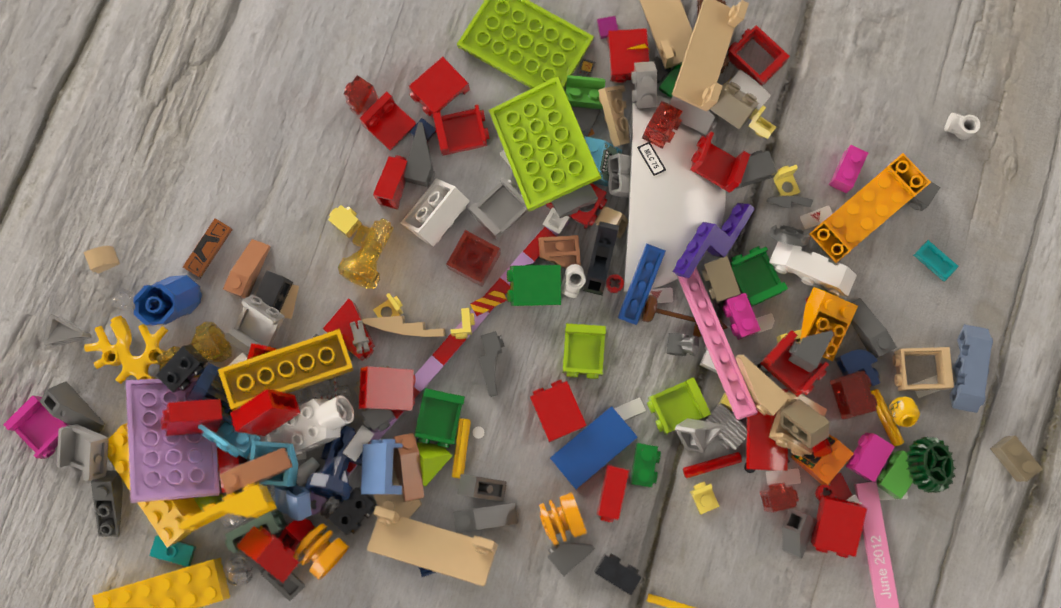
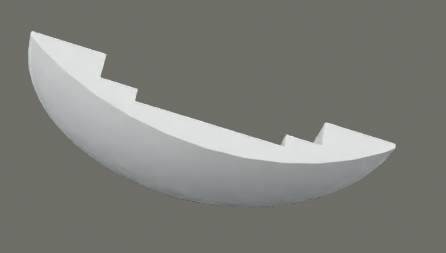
M632 103L631 173L624 292H627L646 243L666 251L651 289L677 280V275L672 271L677 261L685 252L688 243L691 242L696 234L698 227L702 222L716 224L721 228L726 203L724 189L690 170L693 164L691 159L698 150L697 143L702 137L700 133L667 116H664L662 122L649 118L648 116L652 108L637 109L636 103ZM647 142L651 143L666 168V171L653 176L637 149L638 146ZM706 250L705 254L703 255V257L701 258V260H702V259L704 258V256L707 254V252H708L707 250Z

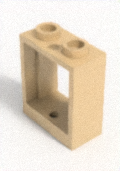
M950 347L904 348L894 351L892 357L893 365L896 366L894 382L898 386V391L948 390L954 388ZM935 355L938 384L907 385L905 356Z

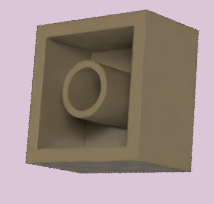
M726 82L722 85L718 102L710 110L740 129L748 121L759 105V102L756 101L757 98L754 95L742 92L740 90L741 87L736 83Z

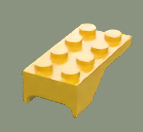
M251 483L243 487V492L235 494L234 492L226 495L221 503H210L203 507L204 511L197 514L193 512L184 516L183 521L177 525L180 531L188 529L189 531H195L227 514L258 518L277 509L266 485Z

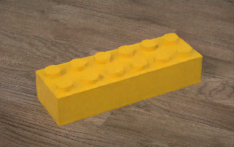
M340 329L220 368L218 371L230 409L234 411L266 389L290 393L352 372L353 367Z
M126 423L121 425L108 439L107 457L130 491L128 428ZM194 498L137 502L166 547L184 540L193 532L189 531V529L180 531L177 524L183 521L184 516L193 512L196 514L202 512Z
M221 558L212 559L92 595L95 608H200L231 598Z

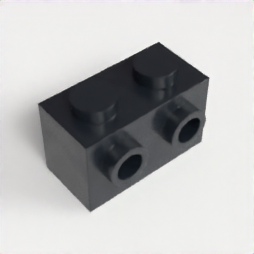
M191 344L185 345L177 351L156 376L173 393L180 390L185 391L192 384L190 380L194 376H199L204 371V365L208 360Z
M356 487L350 493L348 500L343 501L328 519L345 535H349L351 532L355 534L362 526L360 522L365 517L368 519L374 513V507L377 503L368 494H361V488Z
M612 553L609 556L604 554L594 573L632 596L642 578L638 574L640 570L630 564L627 567L620 563L622 559Z

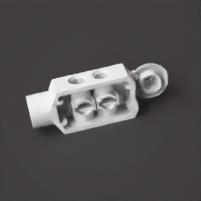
M337 396L331 400L312 399L299 406L301 412L299 415L266 436H259L261 438L259 441L293 444L297 457L339 438L341 427L351 423L354 419L353 407L344 396Z

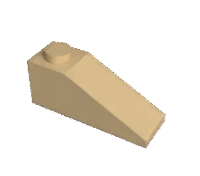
M737 355L736 361L751 398L757 405L756 409L763 415L774 416L790 396L744 355Z

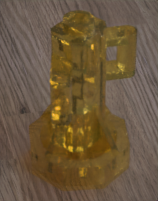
M381 218L380 221H374L371 228L360 225L352 243L361 248L351 256L342 259L338 266L339 274L361 287L376 289L380 281V274L377 272V261L394 230L391 222ZM367 233L368 235L366 236L365 240L361 241L364 234Z
M205 321L196 327V332L190 344L204 358L222 363L232 357V347L229 341L224 339V332L214 322ZM173 346L156 357L160 363L159 371L177 353L180 347Z

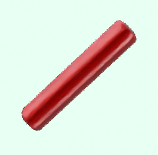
M740 452L728 454L684 467L683 474L685 478L741 463L742 457Z

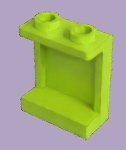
M566 323L562 372L566 374V377L578 378L580 374L587 375L586 378L598 379L599 376L603 375L606 326Z
M694 377L648 397L649 402H647V406L651 414L655 413L657 421H655L659 432L663 431L664 435L674 431L676 425L687 418L699 420L711 415Z

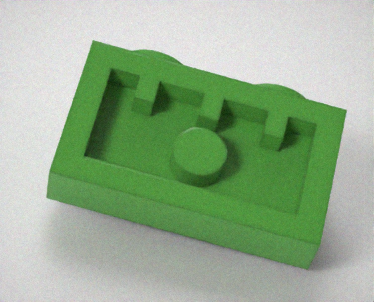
M568 75L566 95L571 106L603 109L599 100L598 90L605 88L606 79Z

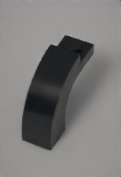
M599 222L583 289L584 292L603 296L619 230L618 225Z

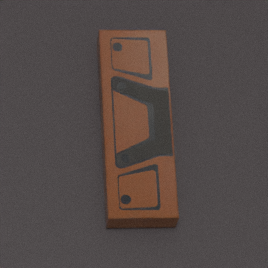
M215 218L183 265V268L201 278L233 229Z

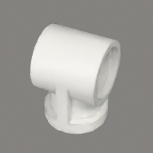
M951 113L947 119L945 131L955 134L959 139H969L979 130L980 121L974 115L962 116ZM964 124L967 125L970 128V130H967L964 127Z
M573 264L568 266L561 283V293L571 298L578 296L581 287H583L586 281L584 269L580 265ZM572 274L580 275L576 280L570 278Z

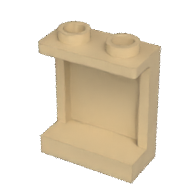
M785 392L790 397L777 411L769 438L775 440L778 446L789 448L794 455L812 454V449L808 448L780 425L781 410L798 399L810 405L821 416L825 417L827 409L804 395L796 397L792 392Z

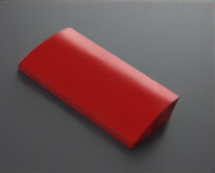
M757 410V414L747 417L746 469L788 471V448L778 446L775 440L769 438L777 412L773 416L763 415Z

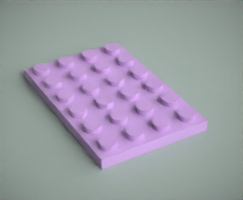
M193 377L190 380L192 384L185 391L180 390L174 393L160 379L126 380L131 503L218 496L220 494L216 444L202 436L203 433L166 436L165 429H161V417H163V410H166L168 402L186 401L198 377Z

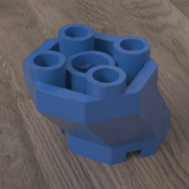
M187 275L169 276L153 285H145L133 298V303L135 304L134 316L146 326L166 325L182 316L190 315L201 303L202 293L200 286Z

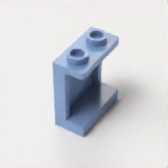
M395 439L371 440V444H363L361 494H402V486H392L393 448H403L402 443H395Z

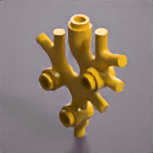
M121 315L110 320V326L117 338L115 345L110 344L102 326L94 329L99 341L97 343L85 344L84 350L85 352L101 351L103 353L102 358L93 363L96 369L107 364L111 366L122 364V371L115 379L120 384L130 375L135 376L137 380L156 379L149 375V366L151 364L163 365L168 359L167 352L159 348L161 339L169 331L164 326H161L155 334H151L145 324L138 326L146 343V349L140 356H133L130 353L132 333L126 319Z

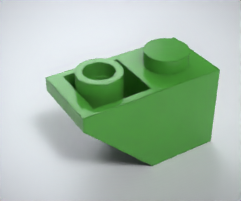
M903 450L891 453L887 459L888 465L885 469L882 468L876 481L879 488L895 499H902L913 483L912 478L909 477L910 471L907 470L908 463L905 461L908 457Z

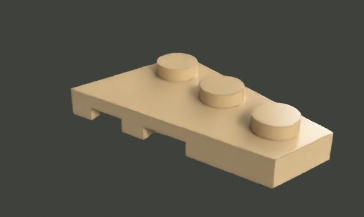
M625 85L598 90L599 100L603 106L604 118L608 124L610 140L613 146L616 147L630 143L628 120L624 117V109L627 106L626 101H623L622 92H625Z

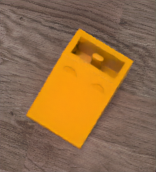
M813 287L805 305L800 340L811 335L828 331L834 332L822 356L833 361L858 306Z

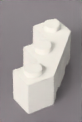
M778 241L769 261L777 272L781 274H786L787 272L794 273L802 279L801 282L810 286L813 284L822 285L828 290V293L837 297L849 295L857 275L848 266L841 263L838 266L828 262L829 258L815 252L807 253L801 250V246Z

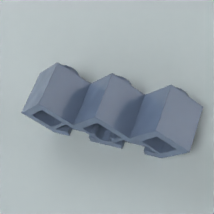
M964 324L957 339L960 354L953 367L956 382L949 396L952 408L977 413L980 406L984 405L986 399L985 392L993 338H991L989 329Z

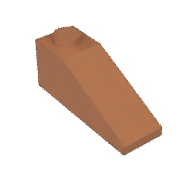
M252 239L230 271L223 289L244 299L249 297L271 246Z
M414 433L394 436L395 443L403 444V448H393V466L399 486H402L404 502L422 499L424 498L420 454Z
M281 448L241 464L219 476L227 495L234 492L238 494L243 492V487L251 483L258 484L292 468L293 465L286 449Z

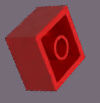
M253 526L237 545L240 550L282 583L300 563L294 558L296 554L294 551L285 546L281 540L264 528L259 530Z

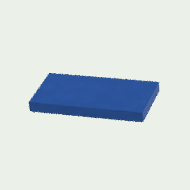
M611 406L550 457V459L571 485L577 489L638 437Z

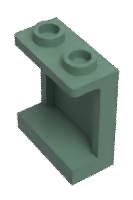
M278 510L270 511L226 533L225 544L228 550L233 553L242 552L237 545L253 526L257 529L261 525L263 527L268 526L271 534L283 532L288 525L282 512Z

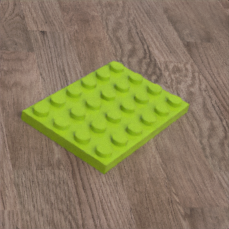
M484 0L458 41L457 47L531 89L557 76L564 88L567 84V76L573 74L593 42L594 36L529 0Z
M558 76L489 110L529 211H533L561 196L601 179V175Z

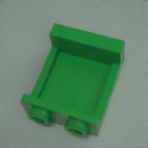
M757 246L749 251L750 254L744 257L740 254L731 259L730 265L740 293H746L751 307L788 290L786 283H781L773 265L769 263L767 247L760 248V246Z
M561 265L510 266V270H507V282H510V290L507 291V301L510 302L511 306L561 305Z
M424 388L414 436L418 437V441L429 444L430 440L438 441V446L448 448L450 444L455 445L457 427L465 396Z

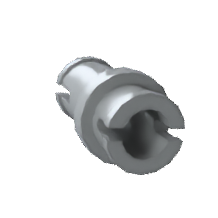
M354 321L350 323L354 337L353 345L356 346L357 353H362V347L364 353L370 350L368 346L369 338L366 337L363 321H357L359 329H357L356 322Z

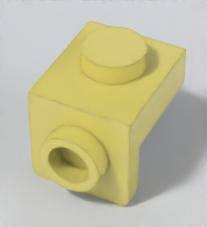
M762 106L760 110L755 109L749 119L752 121L748 127L753 129L758 136L768 139L776 129V126L761 117L766 109L765 106Z
M461 308L462 328L451 329V335L456 336V339L468 338V335H472L471 325H475L474 313H470L469 308Z

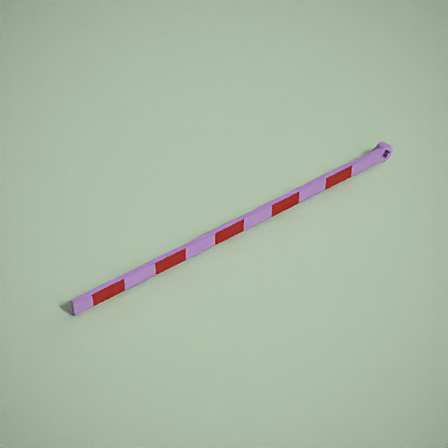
M544 226L510 266L535 263L540 257L538 238L557 237L559 234ZM507 270L485 295L498 288H501L505 296L507 295V291L510 290V282H507ZM494 308L479 316H476L474 313L475 325H471L472 334ZM462 321L455 329L462 328ZM450 334L415 374L416 382L413 387L415 399L468 338L456 339V336ZM392 410L396 418L389 422L390 426L382 432L379 430L373 431L371 428L370 431L374 433L371 440H380L405 411ZM349 462L347 476L358 466L357 464ZM311 493L310 501H317L315 504L317 508L311 509V515L320 513L323 509V504L328 499Z

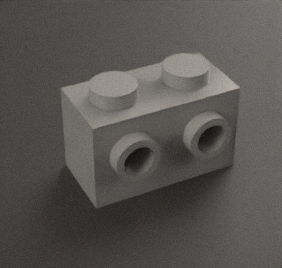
M654 61L634 63V72L631 73L632 84H635V90H632V102H636L637 109L657 107V69Z

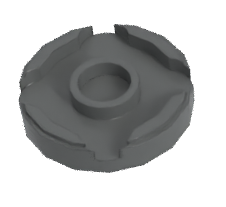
M774 225L770 230V236L773 239L795 246H807L811 238L808 233L806 236L803 235L804 231L785 225L780 226V228Z

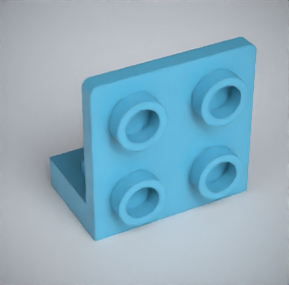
M227 422L222 424L217 433L202 424L198 426L199 429L204 431L202 436L211 442L213 441L216 446L236 458L238 455L247 458L251 453L252 441H259L261 439L257 435L236 432L234 426Z

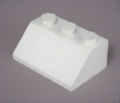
M436 178L402 220L401 224L421 240L434 247L441 240L447 229L453 225L459 214L465 210L470 201L455 186Z

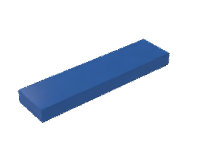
M646 243L618 314V319L635 325L638 324L666 252L664 249Z

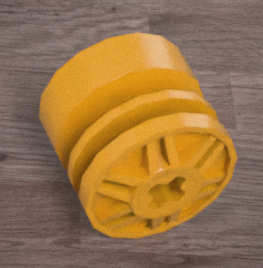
M572 492L559 497L560 507L556 508L554 502L550 500L549 504L552 510L547 511L544 503L539 504L543 527L554 546L559 544L556 537L559 533L564 542L567 541L565 532L567 530H570L574 538L587 533Z
M324 523L304 537L294 555L296 560L304 556L301 561L302 565H306L311 560L313 561L309 572L318 580H321L328 574L349 549V546L340 537L332 543L329 541L333 531L329 530L324 534L327 529Z

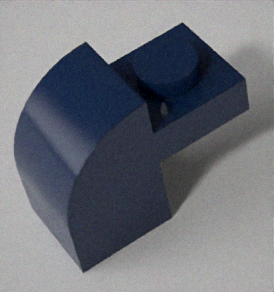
M858 349L835 358L844 377L859 371L867 388L880 383L878 371L871 366V364L878 361L872 353Z

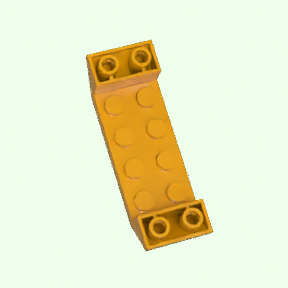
M902 153L831 216L810 232L809 235L837 263L931 182Z

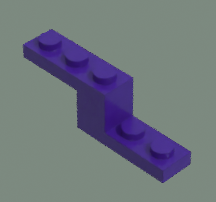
M737 203L732 209L729 218L723 224L722 229L716 224L702 222L672 272L677 276L690 278L706 250L713 256L726 257L755 208L750 204Z

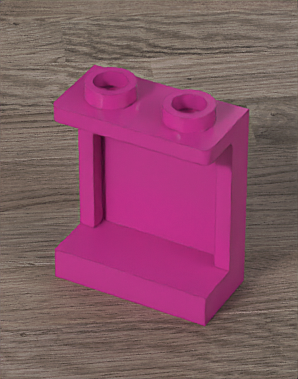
M32 395L3 425L7 430L15 431L35 452L33 455L35 458L45 459L52 456L56 451L59 428L70 425L53 417L40 403L42 397Z

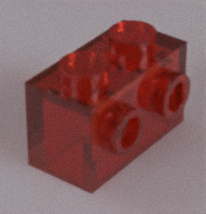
M358 75L352 82L346 85L343 93L347 100L346 103L350 106L349 109L358 116L360 114L363 115L379 99L374 86Z
M661 101L649 121L642 139L663 149L666 142L671 143L675 135L673 130L677 131L683 121L680 119L683 111Z
M785 483L768 485L769 489L759 491L764 511L777 512L797 507L796 502L799 501L797 491L792 486H786Z

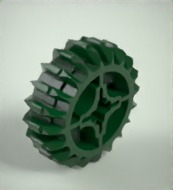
M922 437L913 441V444L909 446L910 451L906 452L908 459L905 460L908 463L907 470L910 471L909 477L913 478V484L917 485L918 489L928 493H939L949 489V485L953 484L952 478L955 477L953 471L956 469L953 464L955 460L952 459L953 452L948 451L949 445H944V441L939 440L938 437Z

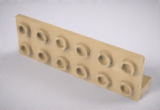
M639 0L665 69L682 64L693 31L681 0Z
M703 0L672 93L673 96L706 112L718 102L722 85L718 84L717 81L734 28L744 20L748 2L741 0L736 6L733 5L730 8L717 0Z
M376 506L373 514L378 519L367 547L368 551L483 587L486 585L498 547L495 541L475 535L474 538L399 516L395 511Z

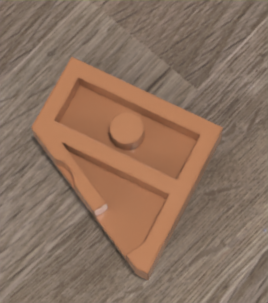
M578 235L538 238L541 259L555 265H561L565 269L573 264L581 266Z

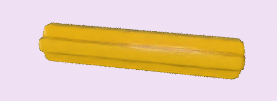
M879 389L869 391L868 396L892 445L895 447L902 445L904 440Z
M465 418L459 419L452 477L460 479L461 474H464L471 424V420Z

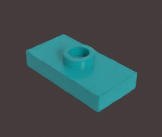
M929 240L925 241L913 255L943 282L959 267Z
M157 535L155 536L149 556L189 567L196 546L178 542L166 547L160 536Z

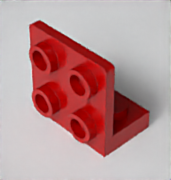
M387 91L359 118L362 125L388 150H392L416 125V122L394 102L393 97Z

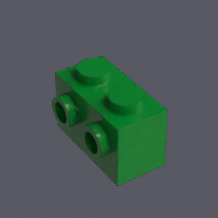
M636 443L630 484L652 488L653 484L657 483L658 472L655 471L656 463L659 464L661 451H657L658 446Z

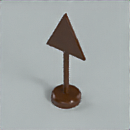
M648 295L642 313L643 322H651L655 313L695 322L693 336L702 337L694 317L657 308V298L654 295ZM719 319L722 329H727L728 327Z

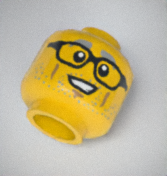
M898 397L889 405L891 416L898 426L911 427L916 424L920 417L919 409L915 401L910 397Z

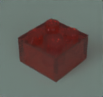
M465 230L446 266L449 270L483 287L501 255V250L499 247Z
M864 371L830 381L842 420L877 411V400L869 387L871 386V381Z

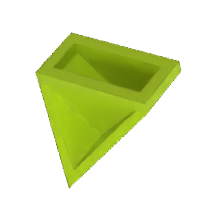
M416 442L420 454L422 481L426 487L453 455L443 446Z

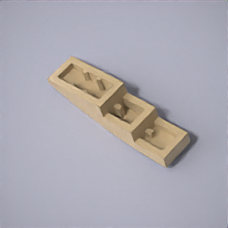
M405 316L362 319L364 324L401 335L420 337L446 336L445 328L425 330V322L405 323Z

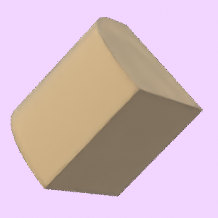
M606 206L603 207L594 222L598 226L600 221L618 225L617 238H621L628 226V219L623 213Z
M112 246L96 247L83 252L90 270L98 274L120 264Z

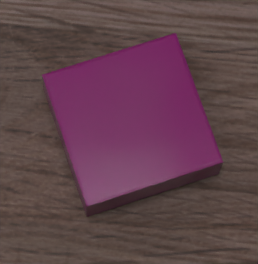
M616 16L597 19L600 39L607 38L608 31L618 30Z

